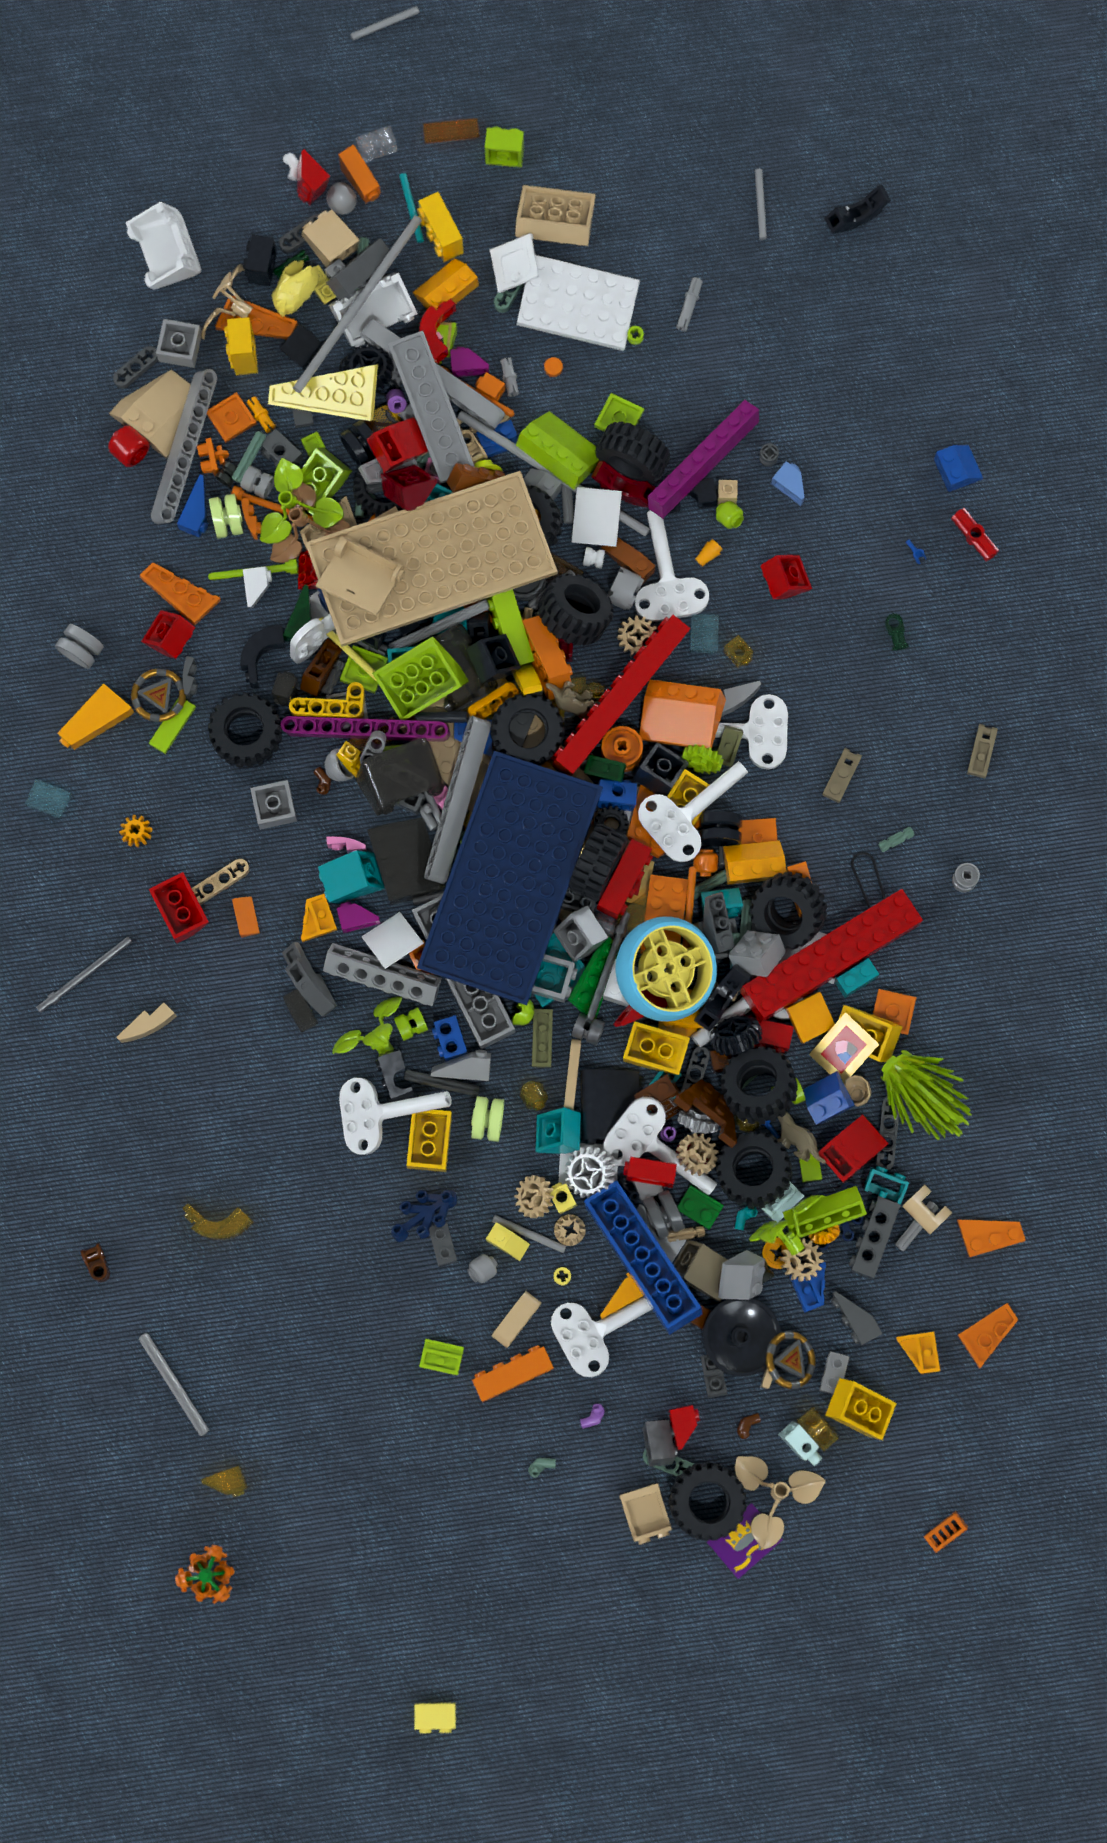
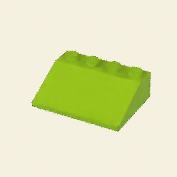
M550 411L527 425L520 432L516 443L518 448L573 490L595 470L599 459L596 457V446Z
M433 636L372 673L400 720L408 719L469 682L460 665Z

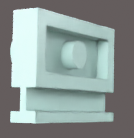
M791 1182L789 1189L784 1191L785 1195L781 1199L777 1198L775 1204L771 1206L769 1203L765 1205L766 1208H762L773 1221L779 1222L784 1217L783 1211L792 1209L804 1197Z

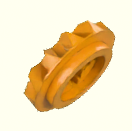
M839 1225L810 1234L809 1238L816 1244L830 1243L839 1236Z
M776 1238L774 1243L767 1242L762 1251V1256L768 1266L775 1269H782L781 1266L785 1263L780 1260L782 1258L780 1256L774 1261L775 1254L772 1251H776L780 1246H782L781 1253L784 1249L788 1250L780 1238Z

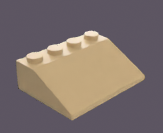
M523 185L516 218L515 237H522L532 233L533 239L588 246L596 194Z

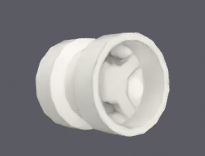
M586 547L583 566L595 564L596 568L602 569L605 550L599 549L595 552L592 548Z

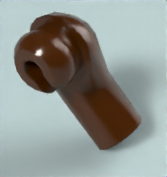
M318 767L313 772L320 780L316 790L319 794L325 795L330 790L331 779L321 767Z
M755 1413L740 1420L737 1434L741 1439H747L750 1436L751 1425L761 1422L759 1414Z

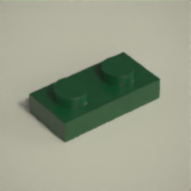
M589 755L584 773L622 783L627 764Z

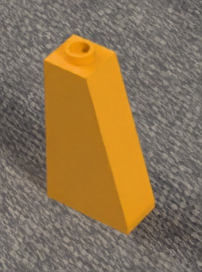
M103 684L58 732L61 738L59 741L66 748L70 746L75 750L128 718L134 711L131 706Z

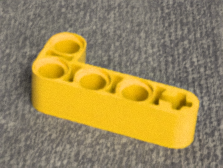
M358 682L349 684L346 700L294 698L289 703V709L292 716L362 719L365 709L364 687ZM356 689L361 691L358 696L351 695L352 691ZM300 705L301 708H299V711H296L295 709ZM315 706L322 707V710L318 713L312 711ZM334 707L341 708L340 712L336 714L332 713L331 710ZM353 708L360 709L359 713L355 715L351 714L350 711Z

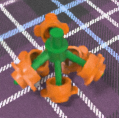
M217 1545L205 1546L204 1550L207 1553L202 1555L191 1554L189 1557L191 1560L188 1566L189 1571L179 1568V1574L176 1575L175 1582L178 1587H181L182 1592H186L187 1587H191V1590L196 1595V1600L202 1602L205 1598L214 1597L215 1599L212 1601L214 1604L218 1601L222 1603L230 1596L229 1591L232 1587H226L225 1585L229 1584V1579L231 1575H234L235 1571L233 1567L227 1565L225 1560L221 1561L222 1557H227V1554L222 1552L223 1548ZM219 1562V1565L216 1566L214 1572H212L211 1568L213 1563ZM196 1572L199 1575L192 1576L191 1573ZM213 1577L218 1581H222V1584L217 1586L212 1580ZM193 1580H200L197 1584L192 1585Z

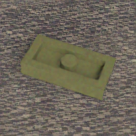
M725 725L717 748V755H722V759H724L722 765L733 766L743 736V730Z

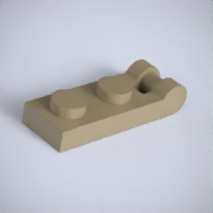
M983 724L978 725L967 774L986 778L998 728H987ZM983 734L988 735L989 740L982 738Z
M844 749L822 796L840 803L862 755L851 753L850 749ZM846 759L853 761L851 766L844 763Z

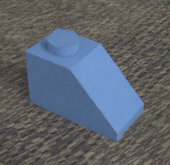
M786 461L772 478L771 484L801 506L804 501L801 472L795 464H789Z

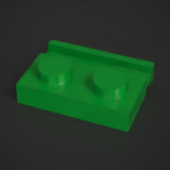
M690 1186L677 1208L680 1213L710 1230L724 1205L695 1187Z

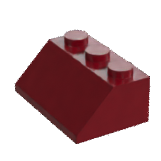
M416 465L380 474L384 496L406 511H412L418 506H422L437 484L435 477Z

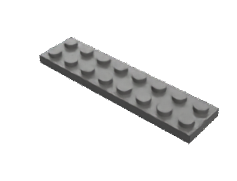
M420 331L388 343L440 483L447 482L456 463L469 464L475 467L424 332Z

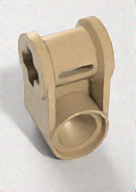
M469 430L461 431L464 438L471 440L466 445L473 464L483 459L487 460V454L474 434Z

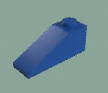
M201 474L177 522L179 530L199 538L208 527L206 485L204 476Z

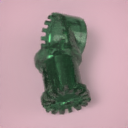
M894 613L890 614L885 620V627L892 638V650L900 651V648L901 650L908 648L909 645L906 643L904 636L905 628L902 617ZM889 619H897L899 625L894 628L891 627L888 623Z

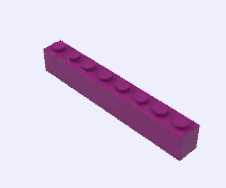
M744 400L648 496V509L663 519L759 423V409Z

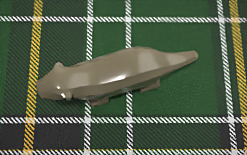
M569 681L564 682L562 688H558L550 683L545 684L546 688L554 693L555 702L561 710L575 714L581 721L583 718L588 720V706H594L593 700L588 701V699L593 697L592 692L585 690L580 695L577 692L571 691L570 688L575 685Z
M785 1111L786 1114L782 1118L780 1116L777 1117L781 1125V1139H777L778 1142H781L788 1149L791 1144L796 1146L799 1151H795L793 1154L806 1162L810 1159L811 1153L819 1162L826 1163V1160L818 1153L816 1139L810 1130L797 1125L787 1111Z

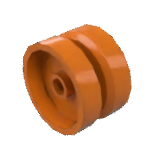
M618 726L609 730L602 740V758L627 764L625 772L632 771L639 765L642 759L643 742L636 730L626 726Z

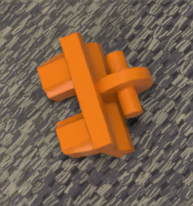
M207 438L206 443L197 445L199 457L209 455L210 460L200 462L203 474L213 473L216 476L219 472L217 460H219L220 465H223L225 459L229 457V452L223 450L221 445L216 447L217 451L215 452L211 438Z

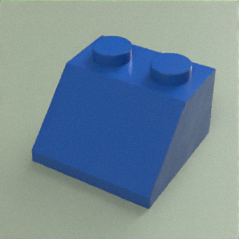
M953 445L936 452L934 461L948 492L983 479L969 445Z
M838 1071L804 1089L806 1105L816 1125L822 1124L855 1106Z

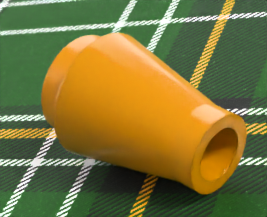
M712 539L710 542H706L695 560L703 567L706 563L719 556L723 549Z

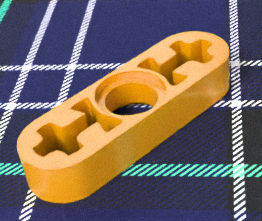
M508 682L472 704L467 712L470 717L475 716L485 719L496 712L505 700L519 694V690L514 683ZM497 699L494 704L490 705L493 700Z

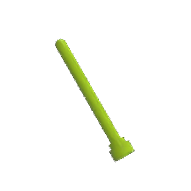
M290 559L285 564L263 566L267 567V570L271 571V573L286 571V573L298 574L297 559ZM243 569L210 573L208 578L210 580L243 577Z

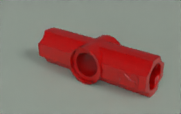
M965 508L960 509L951 517V520L966 537L967 543L973 545L985 561L992 559L999 552L998 548L985 534L984 528L976 523ZM971 532H977L980 537H973Z

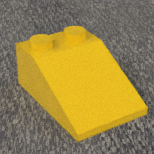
M684 769L667 797L677 807L682 808L710 784ZM706 808L692 820L693 826H695Z
M844 1005L839 1019L846 1012L879 1043L868 1057L879 1062H887L893 1055L903 1026Z
M634 1021L623 1061L640 1067L679 1075L690 1038Z

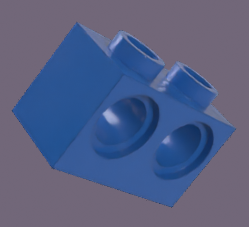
M456 1015L434 1022L435 1027L431 1029L434 1039H439L441 1045L437 1046L440 1058L444 1057L445 1061H449L467 1054ZM447 1025L451 1027V1032L449 1034L441 1033V1028L443 1026ZM449 1044H455L457 1050L450 1053L446 1050V1047Z

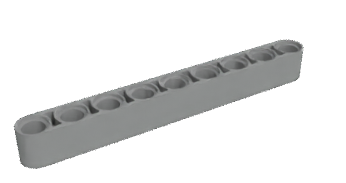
M371 319L360 333V336L373 347L376 346L378 350L383 348L384 353L387 352L389 358L394 361L388 343L401 338L377 321ZM436 364L449 400L484 425L495 430L505 416V413L495 404Z
M212 369L198 371L193 376L152 508L151 519L155 524L170 523L175 518L217 382V374Z
M471 716L467 722L425 869V879L445 884L448 879L489 735L490 721Z

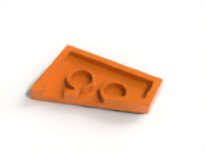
M957 1220L969 1258L1026 1241L1020 1222Z
M1006 1303L957 1335L979 1369L1015 1325L1018 1318L1008 1303Z

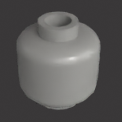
M482 1254L469 1263L467 1271L474 1282L485 1283L496 1275L498 1264L492 1256L489 1257Z

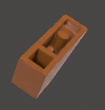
M618 537L616 546L603 545L601 547L621 567L640 575L644 579L642 585L655 573V565L649 559Z

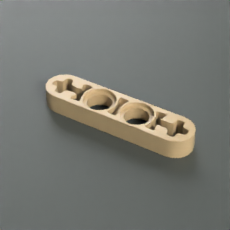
M237 859L194 886L192 890L195 896L198 895V889L204 896L202 899L200 895L196 897L199 904L202 905L249 873L250 867L244 859ZM238 864H240L241 866L245 865L244 871L241 872L239 870L235 872L234 874L236 875V877L233 878V875L229 870L232 868V871L234 872L238 869ZM222 874L230 876V880L227 883L219 881V877ZM206 884H211L214 890L212 893L206 894L203 892V887Z
M579 1039L571 1040L564 1107L574 1110L581 1050V1040Z

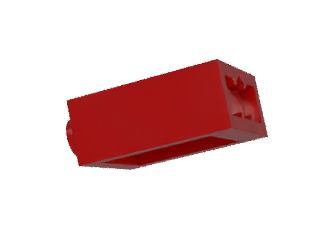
M630 1157V1161H625L623 1175H627V1181L673 1188L677 1164Z

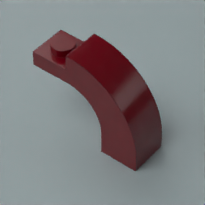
M604 461L598 462L591 476L601 484L600 488L622 491L621 500L640 507H648V496L656 489L647 481H635L621 475Z

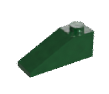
M304 585L283 634L284 640L291 642V639L300 628L312 620L308 585Z

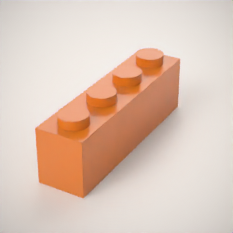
M539 1345L532 1347L528 1350L529 1353L524 1356L521 1353L510 1358L511 1362L505 1365L503 1362L498 1363L488 1373L484 1370L475 1374V1379L472 1381L482 1403L553 1370L554 1367L544 1346L541 1348Z

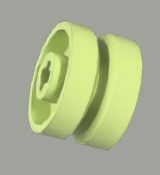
M235 493L225 495L224 508L219 497L209 499L218 539L228 536L227 525H230L234 536L244 533L242 514Z
M477 1096L472 1114L471 1138L482 1140L485 1128H488V1140L499 1142L504 1112V1099L494 1098L491 1110H488V1098Z

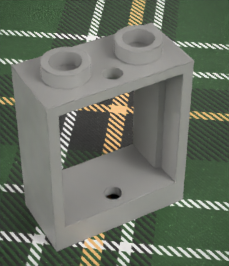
M545 955L543 961L568 968L562 992L560 994L534 986L531 994L565 1003L566 998H569L572 992V987L569 986L571 980H575L578 969H575L574 962Z

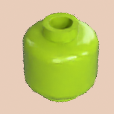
M732 501L720 503L716 508L717 521L727 529L737 528L744 519L743 510Z

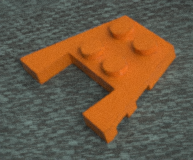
M640 784L627 838L629 840L634 839L652 848L651 854L659 858L665 852L642 826L638 814L640 804L644 799L655 795V793ZM647 803V804H646V809H647L648 811H650V812H653L652 809H650L649 807H647V805H648V803ZM701 819L694 826L696 830L702 827L700 825Z

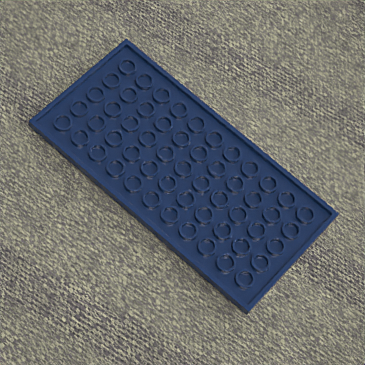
M494 751L417 968L527 1006L603 787Z

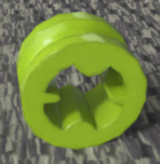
M639 326L630 327L627 332L629 343L637 345L643 341L644 332ZM638 332L639 338H632L633 335L631 333Z

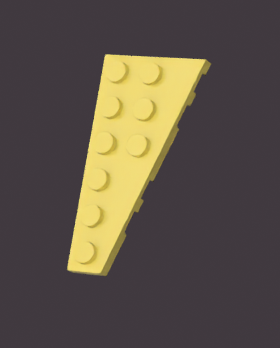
M378 364L311 377L301 393L293 389L298 380L271 385L269 388L268 404L372 421L374 418Z

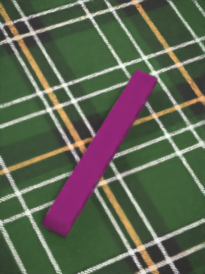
M288 716L281 721L282 730L287 735L295 737L369 739L372 732L380 731L381 727L385 725L389 726L388 732L385 733L387 740L443 742L448 740L451 734L448 726L440 721ZM290 722H294V729L287 730V725ZM308 723L314 724L311 731L305 730ZM332 724V729L329 732H325V725ZM346 724H350L351 730L346 733L343 732V727ZM364 725H370V730L367 733L361 732ZM402 726H406L408 728L407 732L402 735L399 734V729ZM426 727L427 730L425 734L418 735V729ZM439 728H445V733L442 736L436 735Z

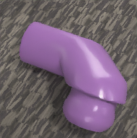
M594 1404L590 1416L580 1419L582 1429L598 1425L601 1422L605 1412L601 1404Z

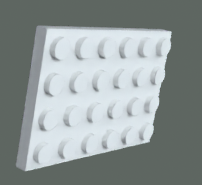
M535 255L540 277L526 282L516 325L624 351L640 280Z

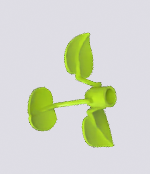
M282 458L275 471L274 485L276 490L280 492L278 500L282 504L281 509L284 516L274 512L264 518L261 525L260 541L275 544L288 538L292 526L286 521V508L291 509L298 504L314 511L313 521L325 529L333 527L343 518V509L338 502L328 497L318 499L316 508L297 500V497L292 494V489H298L302 485L304 479L303 472L297 465Z
M392 997L378 1004L373 1015L379 1017L380 1026L365 1037L360 1036V1030H352L345 1033L334 1045L332 1053L348 1052L356 1047L359 1041H363L365 1045L370 1046L373 1050L376 1049L379 1054L394 1050L389 1042L392 1025L389 1023L384 1024L383 1018L391 1016L398 1009L402 997Z
M823 1195L810 1196L799 1202L792 1209L794 1212L795 1234L793 1231L787 1234L783 1233L782 1230L788 1224L787 1220L780 1222L770 1221L760 1226L749 1237V1241L762 1240L774 1243L778 1236L786 1245L791 1255L798 1254L805 1246L800 1240L802 1234L799 1230L797 1216L810 1208L818 1200L826 1197Z

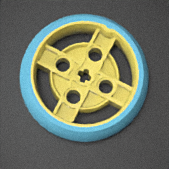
M657 917L639 924L626 936L617 955L616 978L623 997L635 1011L653 1020L676 1021L695 1013L707 1001L716 982L717 962L710 942L696 926L679 918ZM664 930L678 933L691 947L686 949L675 941L667 940ZM644 942L646 949L640 957L638 971L635 972L636 955ZM658 947L662 949L660 956L657 954ZM682 957H684V959H685V965H684V966L681 965V958H682ZM698 966L697 980L689 995L687 988L693 980L695 967ZM648 972L652 974L651 981L647 978ZM673 982L676 985V989L674 992L671 989V984ZM647 989L655 996L665 998L669 1008H662L652 1004L641 991Z

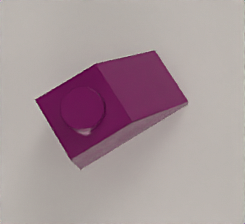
M456 347L450 350L453 376L485 375L486 372L489 373V364L469 348Z
M346 902L337 908L343 934L380 924L378 916L356 903Z

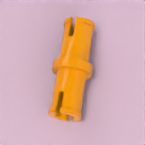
M257 397L251 398L254 404L248 400L247 405L265 432H271L269 426L274 430L276 425L268 416L267 409L262 407Z

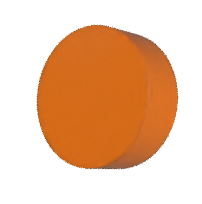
M555 357L547 359L544 364L545 373L550 377L559 376L563 370L561 360Z

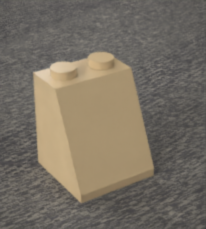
M333 210L322 212L317 217L318 220L314 223L310 221L303 227V238L326 268L338 259L342 261L358 250L359 239Z

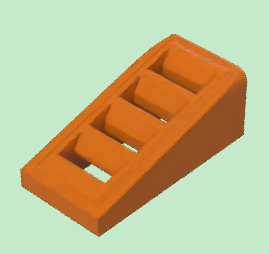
M955 1511L928 1532L924 1538L937 1553L966 1531L968 1526L957 1511ZM952 1520H955L956 1523L960 1526L959 1529H957L954 1526V1524L951 1522ZM947 1524L954 1532L952 1535L945 1527ZM940 1529L946 1535L947 1539H944L938 1532ZM935 1534L936 1537L939 1539V1541L941 1542L939 1545L933 1539L932 1535Z

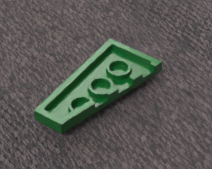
M610 937L596 949L568 998L582 1014H588L613 943ZM602 995V997H601V1000H600V1003H599V1006H598V1009H597V1012H596V1015H595L594 1019L597 1018V1015H598V1012H599V1009H600V1006H601V1003H602V1000H603V995Z

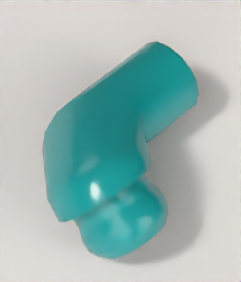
M746 1206L739 1210L734 1229L744 1231L745 1221L757 1216V1208L748 1209Z

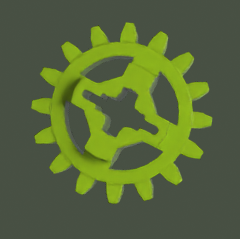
M697 744L694 747L688 745V748L685 747L682 758L689 762L688 768L692 767L694 771L701 772L702 774L704 772L708 774L720 772L724 761L722 755H717L718 751H712L711 747L707 749L704 745L701 747Z

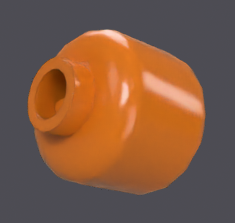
M700 849L697 856L693 859V866L697 869L696 872H700V876H711V873L718 870V854L713 852V849Z

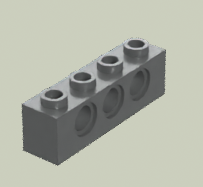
M879 1196L876 1201L872 1200L869 1211L872 1212L869 1219H865L862 1227L865 1230L863 1237L859 1236L855 1246L859 1249L856 1255H852L849 1266L852 1267L851 1272L872 1280L874 1279L901 1206L900 1204ZM877 1214H882L885 1217L884 1224L876 1222L875 1216ZM875 1232L879 1236L878 1242H871L869 1240V1233ZM863 1251L871 1252L872 1259L870 1261L862 1258Z

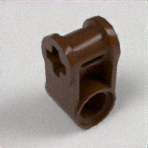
M97 1243L95 1247L86 1251L81 1250V1256L91 1277L97 1282L107 1281L110 1277V1270L100 1244ZM104 1268L103 1276L96 1277L97 1269Z

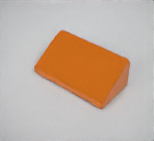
M252 896L232 899L241 938L260 934Z

